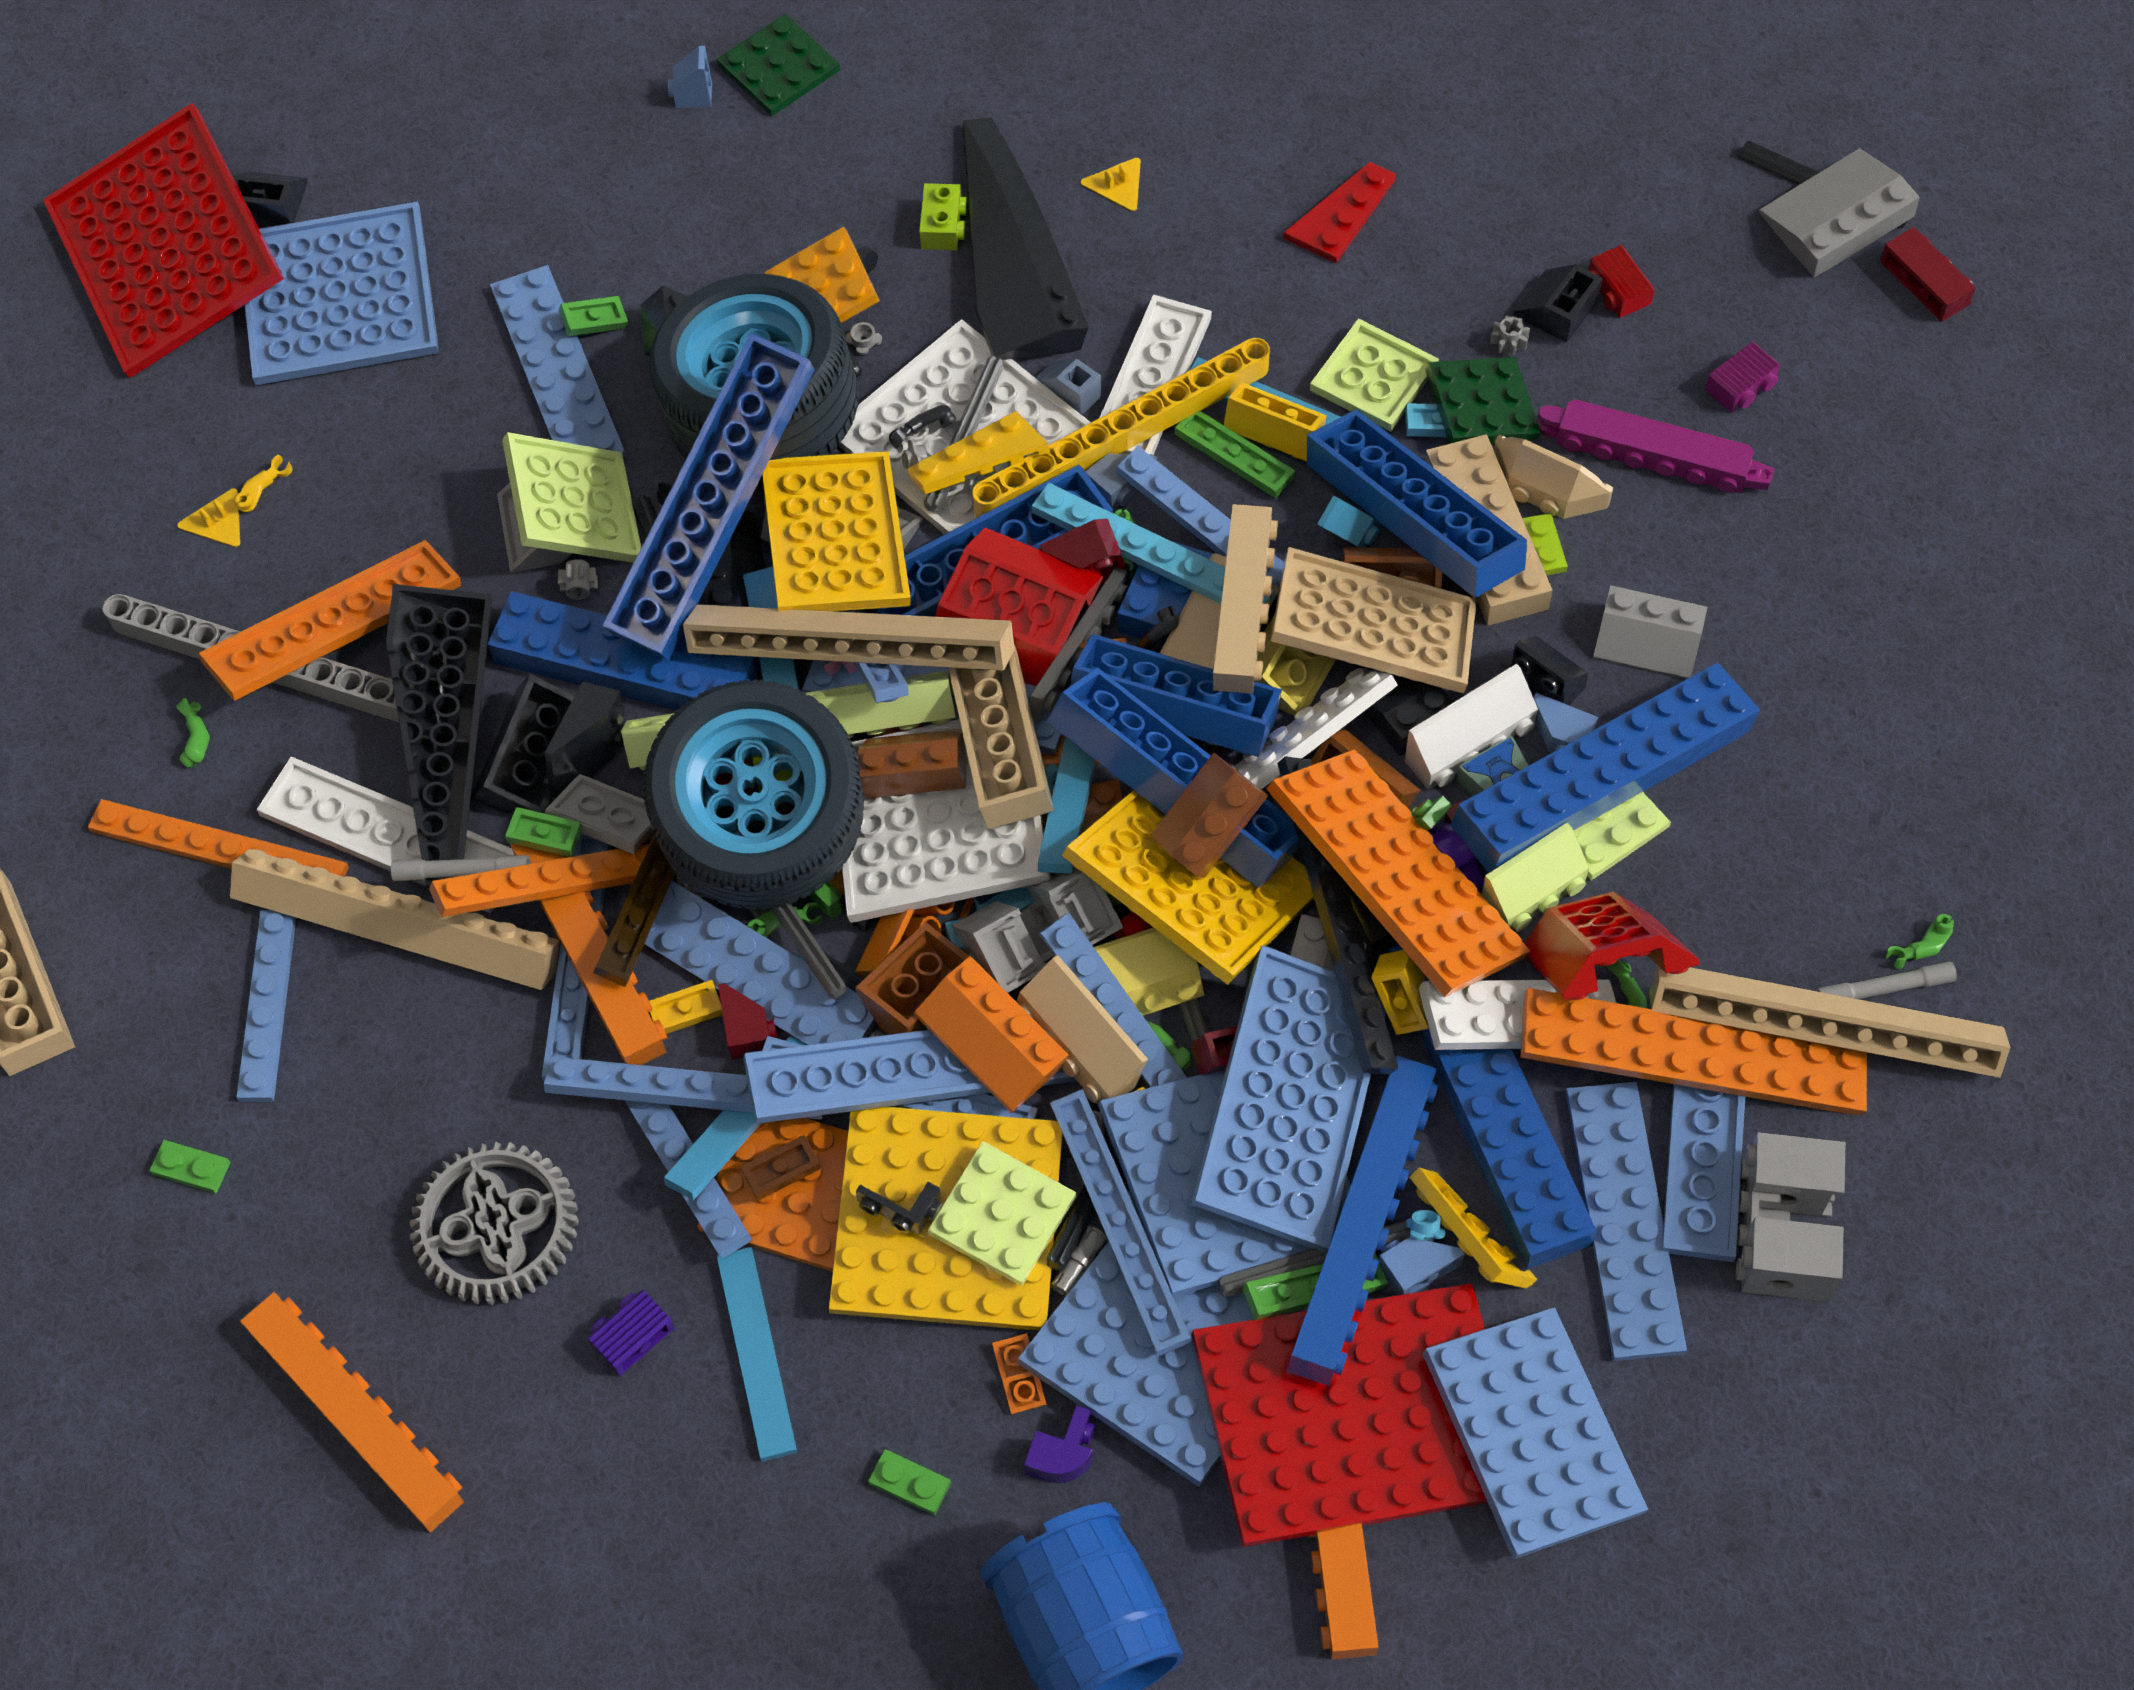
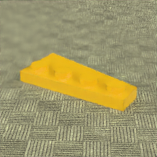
M1014 411L908 468L911 480L924 494H928L964 482L966 475L972 473L984 475L993 472V466L1007 461L1014 465L1023 462V456L1038 452L1040 456L1049 453L1050 449L1048 442L1017 411Z
M1418 1168L1409 1177L1418 1188L1416 1190L1417 1195L1425 1203L1433 1206L1441 1217L1440 1223L1446 1229L1453 1231L1458 1237L1457 1244L1461 1250L1467 1255L1474 1257L1479 1263L1478 1270L1485 1279L1492 1283L1499 1282L1521 1288H1528L1537 1280L1530 1270L1520 1271L1512 1261L1516 1256L1507 1246L1502 1247L1498 1242L1487 1236L1491 1229L1482 1220L1472 1213L1466 1214L1464 1212L1468 1205L1437 1172Z

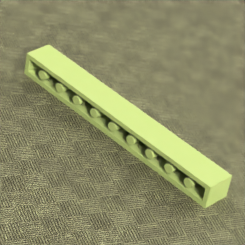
M949 670L904 677L907 682L909 695L899 697L893 702L876 703L865 683L806 692V695H810L818 700L819 703H822L834 714L850 738L854 733L866 732L868 735H876L885 732L886 728L899 727L901 730L913 729L919 726V723L932 721L934 725L950 722L951 718H956L958 710ZM675 713L626 721L621 733L630 768L640 767L641 770H645L646 760L655 738H658L657 734L662 726H665V722L670 716Z

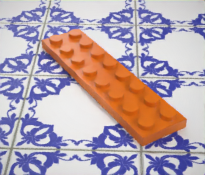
M424 540L199 652L200 661L229 696L236 701L389 622L393 584L454 590L461 586V580L447 562Z

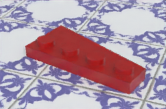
M1369 162L1284 232L1283 239L1337 263L1395 182L1396 173Z

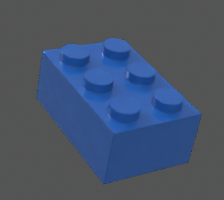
M1176 543L1207 559H1210L1212 555L1211 553ZM1139 565L1118 611V632L1140 638L1161 622L1157 612L1169 606L1174 608L1175 614L1179 617L1193 590ZM1170 633L1157 644L1164 646Z

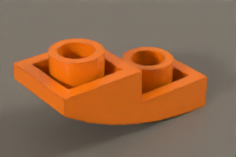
M1027 1333L992 1343L1011 1414L1047 1405L1040 1379L1018 1364V1358L1030 1344Z

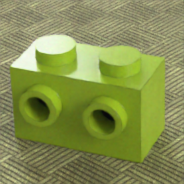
M924 183L920 222L921 249L958 250V241L964 240L965 222L960 221L961 215H966L967 197H961L960 184Z

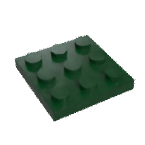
M786 14L717 58V65L771 116L841 70L840 64Z
M1516 357L1428 362L1425 371L1449 444L1486 434L1490 443H1495L1498 435L1505 436L1506 438L1525 439L1527 441L1539 438L1541 430Z

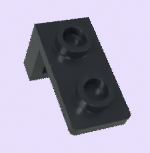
M930 1182L926 1183L910 1211L862 1185H859L856 1190V1199L862 1210L873 1216L883 1215L891 1220L890 1223L893 1227L903 1233L912 1231L920 1235L927 1221L933 1222L943 1206V1202L940 1201V1188Z

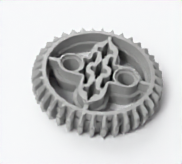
M495 1142L493 1150H488L486 1144L482 1143L478 1153H474L473 1149L468 1147V1156L461 1158L459 1154L455 1153V1163L450 1165L448 1162L443 1161L442 1167L444 1171L441 1174L432 1171L431 1176L434 1182H423V1188L427 1194H416V1200L421 1206L412 1207V1214L416 1217V1219L410 1220V1227L415 1231L410 1234V1240L413 1244H416L413 1247V1252L416 1257H420L418 1264L422 1269H426V1276L431 1280L435 1279L434 1283L439 1289L446 1286L445 1290L450 1296L458 1292L460 1300L465 1302L471 1295L473 1302L479 1305L483 1295H485L487 1303L492 1306L496 1295H499L502 1302L506 1304L509 1300L508 1293L511 1292L514 1293L517 1299L521 1300L522 1292L520 1289L527 1287L530 1293H535L536 1289L533 1282L539 1280L541 1284L546 1285L548 1281L544 1274L547 1271L552 1275H557L558 1270L554 1265L555 1261L560 1264H566L567 1259L561 1251H572L573 1246L568 1240L576 1238L577 1232L572 1227L579 1223L577 1216L574 1215L578 1211V1206L576 1202L572 1201L575 1198V1194L572 1189H568L570 1186L568 1179L561 1177V1169L557 1166L552 1168V1161L547 1157L542 1160L540 1152L536 1150L530 1154L528 1147L523 1145L516 1151L515 1145L509 1142L505 1150H503L498 1142ZM513 1167L525 1170L537 1177L550 1193L543 1195L537 1190L523 1188L507 1194L501 1178L495 1173L484 1169ZM467 1177L462 1190L466 1209L445 1218L441 1224L439 1234L433 1236L434 1216L440 1202L455 1184ZM481 1184H484L486 1188V1199L481 1195ZM501 1199L503 1205L497 1204V1201ZM526 1206H536L532 1213L528 1215L521 1214V1211ZM506 1209L510 1211L514 1219L513 1222L511 1221ZM555 1209L556 1223L550 1241L533 1262L518 1271L526 1258V1247L522 1235L542 1227L548 1219L549 1212ZM492 1214H494L495 1218H497L496 1230H494L492 1227ZM474 1223L477 1224L483 1236L479 1235L478 1231L474 1226ZM459 1231H468L463 1239L453 1240L454 1235ZM484 1238H485L487 1241H489V1240L491 1241V1244H490L489 1246H488L487 1243L485 1242ZM503 1245L505 1246L506 1249H508V1250H507V1255H508V1256H506V1257H507V1261H506V1262L504 1261L503 1258H501V1257H502L501 1251H503V1250H502V1246H503ZM445 1251L452 1256L462 1257L481 1251L488 1269L495 1274L506 1276L496 1279L465 1277L452 1270L438 1253Z

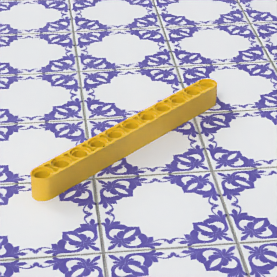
M1260 338L1248 339L1050 444L1049 453L1039 456L1038 452H1035L1024 458L1023 462L1010 465L980 481L972 490L975 516L978 518L1079 464L1086 472L1107 454H1120L1231 395L1241 383L1250 385L1263 378L1269 371L1270 347L1268 343Z

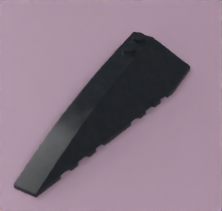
M992 118L963 120L964 153H966L965 167L966 174L968 175L967 196L970 203L968 208L971 247H973L972 267L975 275V310L991 355L1007 360L1081 350L1089 327L1054 239L1023 172Z
M393 584L386 646L421 859L425 861L464 859L488 649L487 644L489 640L492 594ZM453 877L426 878V888H430L432 881Z

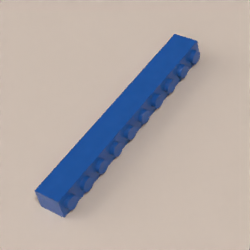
M1396 1055L1398 1069L1389 1075L1287 1369L1288 1372L1327 1386L1330 1385L1334 1373L1338 1375L1342 1373L1348 1355L1341 1352L1344 1341L1352 1344L1358 1322L1352 1321L1355 1310L1363 1311L1369 1291L1362 1289L1366 1279L1373 1282L1379 1260L1373 1259L1375 1250L1383 1251L1390 1231L1383 1228L1386 1219L1393 1221L1400 1200L1393 1198L1396 1189L1404 1190L1410 1172L1404 1169L1406 1159L1413 1162L1420 1142L1413 1139L1417 1130L1423 1133L1430 1113L1423 1110L1425 1103L1433 1104L1439 1086L1438 1083L1433 1082L1436 1068Z

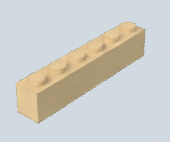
M1232 505L1213 671V690L1253 694L1255 681H1261L1263 661H1257L1258 652L1264 653L1266 632H1260L1261 624H1267L1269 604H1263L1264 596H1270L1272 576H1266L1267 568H1273L1275 548H1269L1270 540L1276 541L1278 521L1272 520V507Z

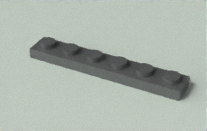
M1115 567L1031 694L1030 710L1034 720L1041 722L1047 711H1053L1059 699V692L1061 689L1066 690L1069 687L1073 667L1092 634L1100 636L1103 625H1109L1112 621L1116 605L1118 603L1122 604L1129 589V586L1126 585L1128 571Z

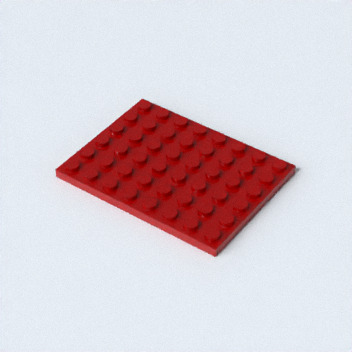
M193 103L43 199L124 373L130 378L284 280L199 109Z
M1472 1283L1366 1301L1363 1311L1355 1310L1352 1321L1358 1322L1352 1344L1344 1341L1341 1352L1348 1355L1341 1375L1334 1373L1329 1386L1287 1371L1307 1311L1272 1316L1256 1321L1254 1319L1194 1329L1192 1331L1191 1337L1242 1548L1314 1535L1318 1532L1360 1523L1364 1526L1488 1503L1422 1354L1426 1348L1485 1330Z

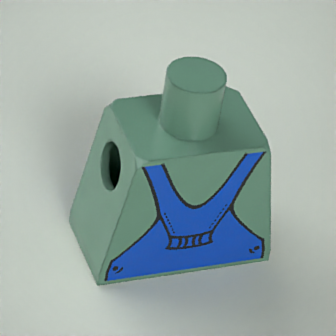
M1509 736L1459 765L1456 780L1467 792L1475 796L1528 767V764L1513 737Z

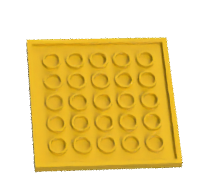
M1133 790L1070 843L1062 856L1072 863L1075 868L1099 884L1102 889L1117 898L1132 912L1153 926L1160 934H1163L1187 955L1193 957L1211 971L1214 976L1220 978L1228 985L1256 957L1262 945L1267 946L1315 899L1306 867L1292 857L1288 863L1259 888L1252 882L1247 881L1238 871L1221 859L1218 860L1205 878L1197 877L1174 859L1151 836V833L1165 815Z
M895 1107L851 1111L829 1313L1040 1331L1047 1322L1051 1268L1047 1266V1256L1053 1246L1054 1234L1021 1287L930 1236L928 1229L933 1223L930 1220L927 1221L920 1235H917L912 1231L909 1233L899 1231L891 1225L890 1219L881 1214H878V1216L868 1214L859 1207V1202L856 1199V1190L859 1185H862L910 1211L926 1183L930 1182L940 1188V1201L944 1205L983 1141L1058 1182L1062 1144V1130L1058 1121Z

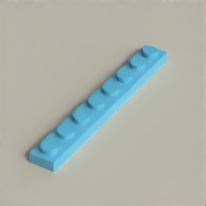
M1051 483L1046 485L1032 505L1033 514L1068 531L1094 519H1108L1122 557L1221 604L1225 575L1224 566ZM1271 589L1270 596H1264L1263 604H1270L1274 598V590Z

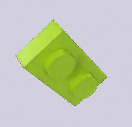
M1552 514L1522 518L1546 575L1567 572L1568 566Z

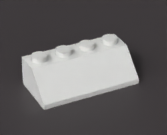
M1515 664L1409 730L1405 762L1428 790L1436 785L1443 787L1451 782L1455 777V773L1458 772L1459 765L1509 736L1514 737L1518 735L1523 737L1534 728L1538 708L1521 668Z

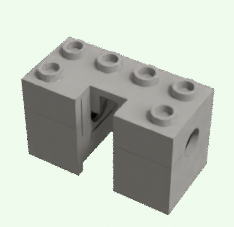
M1074 867L1073 874L1050 873V880L1026 886L1034 904L1021 911L1016 907L995 901L952 925L965 953L971 956L1007 993L1033 979L1046 965L1044 961L1054 956L1039 933L1065 913H1070L1092 945L1123 928L1105 890Z
M1758 1132L1753 1145H1747L1745 1158L1742 1157L1740 1178L1746 1179L1745 1191H1740L1739 1212L1744 1213V1225L1739 1224L1737 1231V1246H1743L1742 1258L1737 1259L1735 1273L1736 1280L1742 1281L1741 1292L1830 1302L1843 1276L1844 1227L1790 1221V1213L1832 1217V1203L1835 1201V1194L1843 1195L1845 1189L1846 1142Z

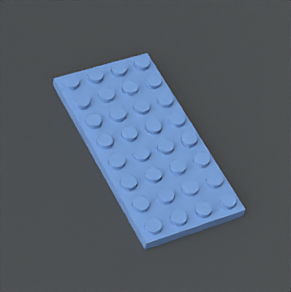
M1264 945L1261 946L1254 961L1191 1205L1323 1253L1330 1247L1371 1073H1363L1335 972ZM1378 994L1379 1001H1380V1004H1381V1008H1382V1011H1383V1015H1384V1018H1385L1386 1010H1385L1384 1005H1383V1003H1382V1001H1381V999H1380V996H1379V994Z

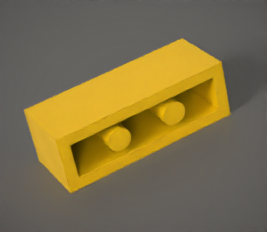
M1241 383L1228 397L1224 426L1242 437H1247L1269 448L1277 449L1292 455L1294 458L1307 461V435L1325 426L1327 415L1248 384Z

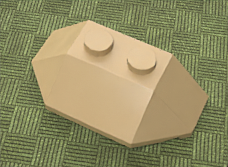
M1498 435L1496 438L1494 453L1515 500L1522 503L1529 502L1540 507L1543 513H1551L1552 516L1557 515L1563 519L1608 508L1613 487L1607 483H1602L1595 474L1582 465L1525 439L1506 438L1502 435Z

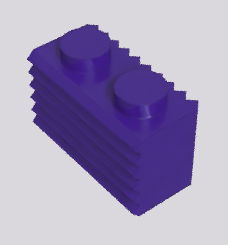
M643 1289L637 1295L635 1293L627 1295L620 1302L619 1310L609 1319L603 1317L598 1320L590 1330L592 1334L587 1337L593 1349L619 1377L675 1329L670 1317Z

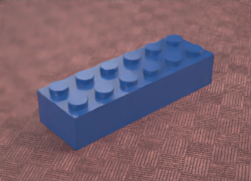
M1092 634L1074 665L1070 686H1072L1098 667L1183 735L1206 741L1211 745H1220L1245 755L1259 757L1275 723L1282 689L1259 682L1254 683L1253 694L1213 690L1214 669Z

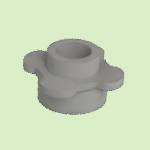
M867 322L855 324L851 332L845 336L846 343L852 344L856 348L857 353L861 355L867 354L871 347L882 342L881 334L875 333L874 327Z
M909 440L907 450L902 452V463L905 469L927 458L925 447L923 445L916 446L914 440Z

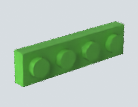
M1201 411L1180 421L1175 427L1176 436L1275 499L1295 478L1294 469Z
M1374 1253L1373 1259L1378 1260L1376 1253ZM1380 1263L1378 1264L1373 1282L1367 1279L1364 1282L1362 1289L1369 1291V1293L1383 1290L1388 1284ZM1323 1264L1246 1282L1242 1290L1255 1321L1308 1308Z

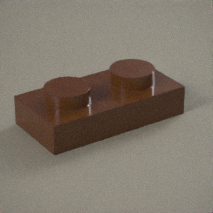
M805 1135L741 1166L742 1173L757 1201L821 1169V1165Z

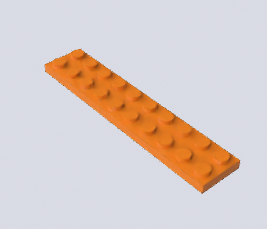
M1528 988L1524 993L1521 1058L1844 1114L1863 1115L1867 1112V1052L1652 1011V1009L1590 998L1564 1000L1559 993Z

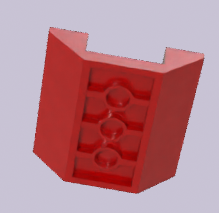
M985 527L965 547L938 603L935 617L1011 621L1014 644L1024 683L1037 687L1066 643L1083 605L1090 606L1103 577Z
M1614 891L1548 908L1524 942L1530 950L1525 958L1564 1000H1581L1587 997L1589 993L1597 992L1598 985L1594 965H1611L1616 963L1619 958L1647 955L1666 974H1681L1688 971L1690 967L1700 965L1699 958L1651 914Z

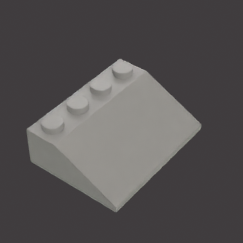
M1859 148L1759 209V213L1810 274L1816 277L1913 218L1920 197L1900 174Z

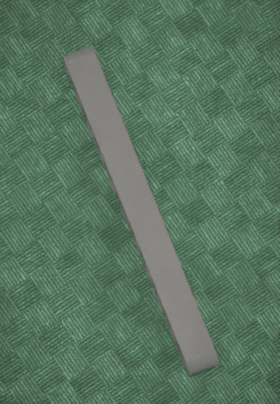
M122 594L112 595L103 604V613L115 632L200 659L199 652L241 632ZM320 657L273 681V683L399 722L393 683L390 678Z

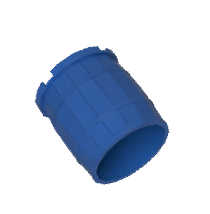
M1103 1502L1084 1506L1043 1523L1047 1531L1046 1533L1028 1543L1023 1535L1017 1537L992 1555L980 1569L986 1589L994 1591L1004 1624L1031 1677L1032 1683L1038 1690H1145L1173 1671L1184 1660V1653L1177 1642L1166 1608H1164L1137 1550L1132 1546L1120 1526V1513L1117 1512L1116 1508L1112 1507L1111 1503Z

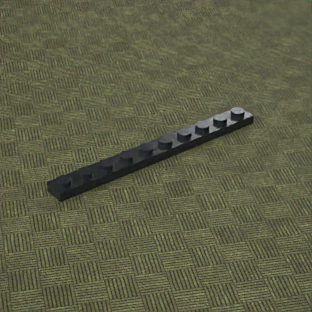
M1287 756L1277 762L1281 777L1313 765L1311 759ZM1293 821L1363 1073L1391 1074L1398 1069V1064L1377 990L1371 978L1370 965L1347 884Z

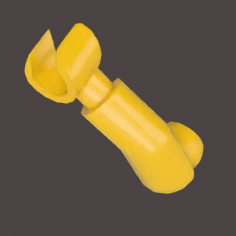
M276 455L271 461V468L267 471L263 470L247 480L241 492L235 497L237 508L242 512L253 511L262 491L274 482L273 479L277 476L286 477L291 474L292 466L290 462H288L283 471H278L277 469L282 464L283 459L280 455Z

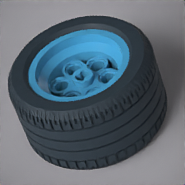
M737 275L702 287L684 299L669 313L656 332L652 342L649 357V375L672 440L685 459H687L750 332L809 359L814 368V372L770 460L829 455L845 438L853 424L858 408V381L839 317L829 302L818 291L802 282L779 275ZM762 476L758 483H763Z
M739 680V682L725 683L723 686L720 684L712 687L709 691L705 690L699 693L697 697L694 696L685 705L677 709L675 714L671 715L665 722V726H662L646 760L647 764L645 765L643 780L644 804L651 827L664 857L676 874L687 885L692 886V889L700 894H704L705 897L713 901L717 900L718 903L724 905L730 904L731 907H745V909H769L773 906L774 908L785 906L786 903L791 904L797 902L800 898H806L812 892L815 893L822 888L824 883L827 884L834 877V874L841 870L844 866L843 863L847 862L851 851L854 850L861 831L864 815L863 789L858 759L850 737L847 735L842 724L839 723V720L822 703H819L818 700L810 695H806L805 692L797 688L793 689L792 686L785 684L780 685L778 682ZM748 758H762V761L757 766L750 767L744 764V761ZM780 770H789L793 773L792 777L787 781L775 779L776 773ZM722 773H728L733 776L731 782L726 785H719L715 780ZM756 784L763 787L760 793L754 792L751 796L744 793L747 787L754 788ZM788 802L795 806L794 810L788 815L776 812L777 807L782 803ZM730 806L734 809V812L728 818H720L716 814L721 807ZM754 821H761L765 824L764 829L756 834L750 833L747 827Z

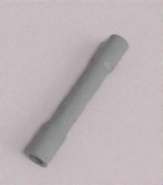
M529 855L425 861L422 859L395 860L391 863V877L393 881L458 877L531 864Z
M1949 961L1880 978L1817 988L1816 991L1848 998L1864 999L1917 987H1931L1955 982L1957 974L1954 964Z

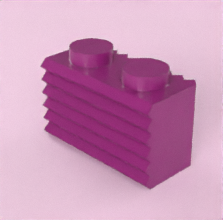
M1751 341L1749 345H1746L1745 348H1742L1736 355H1733L1727 362L1725 361L1709 374L1705 391L1730 413H1733L1739 407L1745 409L1755 400L1756 394L1762 390L1768 392L1776 385L1779 379L1777 375L1780 364L1754 341Z

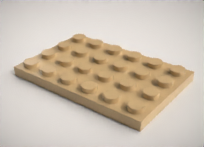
M1288 547L1270 641L1464 694L1468 684L1477 598Z

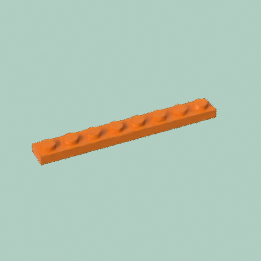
M101 799L88 826L92 833L232 869V862L248 849L262 850L268 855L281 859H293L298 864L312 868H324L329 873L345 877L349 869L347 862Z
M643 844L634 854L622 849H614L432 881L429 890L441 917L629 884L633 883L649 844Z

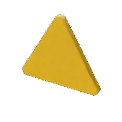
M1133 158L1081 180V185L1130 211H1136L1141 160Z
M230 489L177 524L178 528L232 547H238L240 545L239 509L235 503V497L238 494L237 489Z

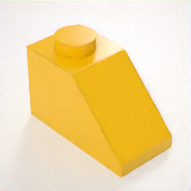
M1404 950L1380 955L1371 978L1396 1035L1429 1029L1418 989L1422 982L1425 981L1423 972Z

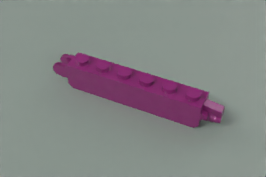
M1576 399L1568 402L1566 409L1543 405L1538 411V424L1541 434L1557 439L1556 444L1563 446L1568 451L1576 452L1580 450L1594 454L1595 457L1602 460L1614 459L1624 462L1632 468L1644 467L1655 470L1662 476L1674 475L1685 478L1692 484L1699 485L1704 483L1712 485L1726 493H1742L1744 487L1768 491L1774 474V468L1752 460L1754 451L1748 444Z

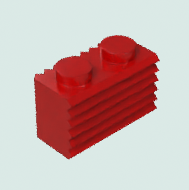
M1622 245L1614 247L1612 250L1609 249L1607 252L1598 254L1596 257L1593 256L1590 259L1588 271L1603 278L1600 293L1603 295L1604 304L1608 310H1614L1619 318L1652 303L1654 287Z

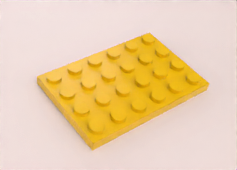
M889 451L769 460L762 474L778 611L794 609L833 612L910 606V591Z

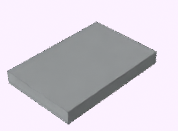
M581 774L545 809V814L581 822L583 827L582 834L632 854L654 832L647 816L644 799Z

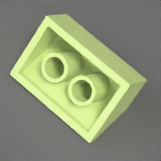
M1565 823L1485 876L1482 896L1499 912L1500 917L1512 930L1521 931L1530 924L1534 915L1540 911L1544 914L1548 908L1557 906L1559 899L1566 894L1574 896L1585 887L1589 866L1572 827Z

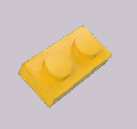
M713 980L649 1001L653 1009L650 1011L653 1022L659 1019L666 1034L723 1015Z

